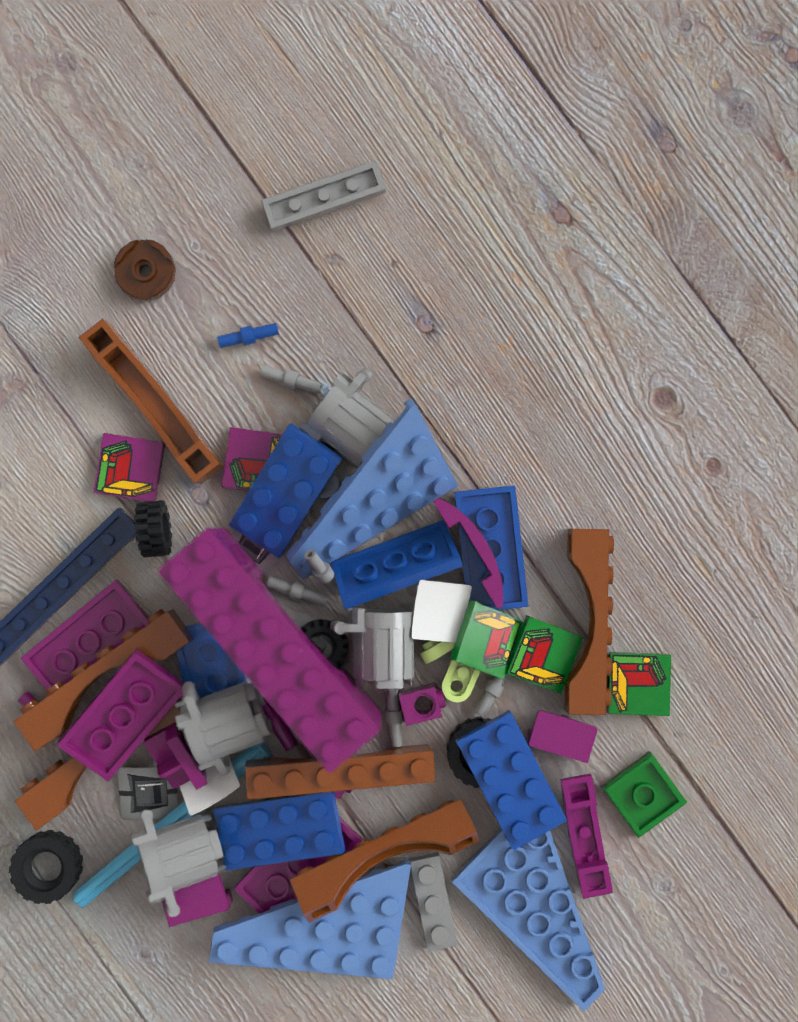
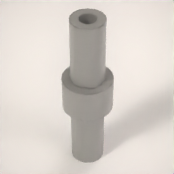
M265 365L260 375L262 378L282 383L283 387L292 390L299 388L319 394L322 386L321 382L301 377L298 372L292 370L284 372Z
M308 550L304 554V558L312 567V573L319 583L325 584L332 595L340 594L333 569L327 562H323L314 550Z
M270 576L267 583V588L288 594V598L299 602L303 599L324 607L328 597L326 594L305 588L306 584L297 581L291 583Z
M507 673L504 680L494 676L492 680L488 679L483 688L485 693L474 713L483 718L486 717L496 697L500 698L505 688L503 684L508 676Z
M398 688L386 689L387 709L384 711L385 723L389 724L390 746L400 747L402 746L401 723L403 722L402 708H399Z

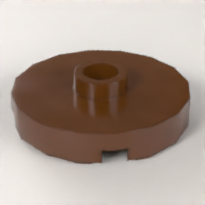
M154 240L131 241L120 249L115 258L114 276L116 283L124 293L136 300L151 301L158 299L169 291L175 281L176 267L173 257L163 245ZM144 267H150V273L146 276H142V269Z

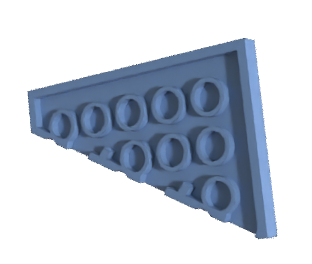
M412 398L404 403L406 408L396 421L388 423L383 430V434L373 442L362 456L361 460L363 463L352 477L347 476L342 482L340 489L334 492L320 510L321 516L312 528L307 527L301 534L300 540L294 543L286 553L289 562L302 580L313 574L312 567L304 558V554L308 550H314L323 562L330 564L435 499L458 487Z
M500 828L451 878L452 883L562 991L585 1011L604 992L605 987L551 832L548 831L513 851Z
M403 859L401 860L402 863L383 870L378 868L370 871L367 875L361 876L347 892L338 910L311 923L304 917L298 900L294 898L271 906L270 910L250 917L249 914L240 917L235 922H226L215 926L209 963L393 979L411 870L410 860Z

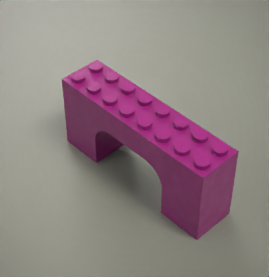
M207 528L157 570L329 774L380 731L382 710L363 688L355 685V679L344 666L336 669L314 646L267 590L260 579L265 573L227 528Z

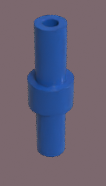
M277 323L255 328L250 325L240 328L238 332L217 336L220 348L244 343V346L257 343L256 340L279 335Z

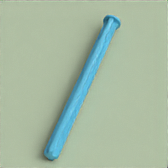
M264 742L246 749L231 762L237 778L240 779L246 774V760L270 758L272 753ZM184 801L154 826L155 830L191 818L196 814L192 816L189 814ZM132 844L76 890L73 893L74 902L81 908L85 907L140 862L141 858L137 845L134 846Z

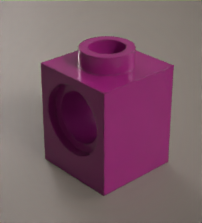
M434 683L399 691V699L406 726L442 717L440 709L445 708L446 704L442 689L435 690ZM421 696H426L432 701L430 708L424 711L417 709L414 705L416 699Z

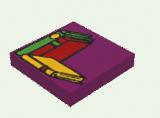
M230 427L222 487L249 491L282 437V434Z
M103 433L94 493L149 502L156 501L165 443Z

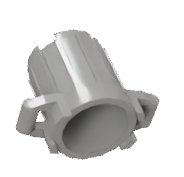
M368 369L359 371L354 380L344 373L342 376L338 375L332 382L335 386L321 401L306 424L303 422L299 428L320 443L322 441L327 443L357 468L363 463L361 460L362 456L373 442L383 434V430L388 423L395 422L394 418L360 392L365 383L372 378V373Z
M402 605V609L356 608L355 606L348 609V621L333 620L330 623V629L337 634L353 632V678H355L356 686L363 688L364 682H371V684L376 685V689L403 688V683L412 686V678H414V639L412 638L414 605Z
M193 682L183 684V699L175 702L176 708L180 707V715L175 716L179 730H184L192 754L199 763L198 768L200 771L215 765L219 775H228L230 773V754L266 742V738L273 736L271 720H266L262 705H265L264 699L252 682L248 684L243 682L202 698L197 693Z
M146 809L141 811L139 815L145 829L130 834L132 844L138 847L150 889L146 892L150 905L165 900L168 915L175 917L179 914L180 907L175 901L173 892L217 876L220 871L226 869L223 863L217 865L216 861L224 857L216 829L206 828L204 823L212 820L209 814L204 816L199 814L155 830L152 821L153 813Z

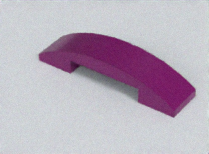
M440 498L435 499L432 502L446 526L450 528L459 522L482 560L489 575L479 581L497 609L503 606L502 581L497 562L488 543L476 526L461 511Z
M590 773L560 779L567 828L582 898L611 894L613 889L603 849L592 775Z

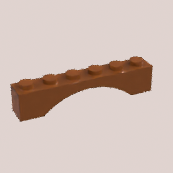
M102 318L78 337L97 362L109 373L147 418L174 458L194 483L203 484L225 466L112 324Z
M568 529L567 559L576 569L585 587L590 612L588 638L583 653L574 669L569 673L565 683L564 710L568 714L606 715V707L611 705V690L606 688L607 676H611L612 672L611 658L607 657V645L612 644V628L608 627V615H612L613 599L608 596V584L613 583L614 577L613 567L609 566V554H613L614 537L609 536V529Z
M163 609L158 610L146 619L149 625L142 630H139L137 627L133 628L121 637L124 641L115 649L112 645L106 647L96 655L98 661L89 667L87 663H84L70 673L73 677L72 680L65 685L62 681H59L45 691L48 697L38 703L34 699L20 709L23 715L13 722L35 752L70 728L74 712L90 686L105 672L124 664L136 648L153 660H165L195 639L174 609L164 612Z
M174 704L147 737L175 723V716L180 715V707L176 708ZM75 758L70 759L65 764L60 759L45 770L48 774L45 779L39 782L37 778H34L20 789L23 795L16 799L15 803L36 831L70 806L75 787L82 773L87 768Z
M428 744L401 746L373 753L351 755L330 774L316 758L276 757L246 760L245 765L247 799L435 782L434 753Z
M459 799L455 802L449 800L439 805L437 810L432 813L416 815L410 820V823L400 828L391 827L385 830L382 836L377 839L361 841L354 846L353 850L343 855L337 854L328 857L325 863L315 868L307 867L300 870L296 877L290 879L302 913L307 921L311 923L338 910L345 895L354 883L370 868L399 854L416 851H432L452 855L479 842L478 834L462 800Z

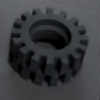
M165 501L137 503L134 520L136 521V540L139 542L140 554L143 558L170 555L172 532L170 530L171 522H169L170 515L167 513L168 507L165 505Z
M325 619L313 620L302 626L300 629L310 641L317 635H326L331 639L333 650L326 659L336 669H339L346 661L347 654L349 653V641L346 634L333 632L330 629L332 621Z

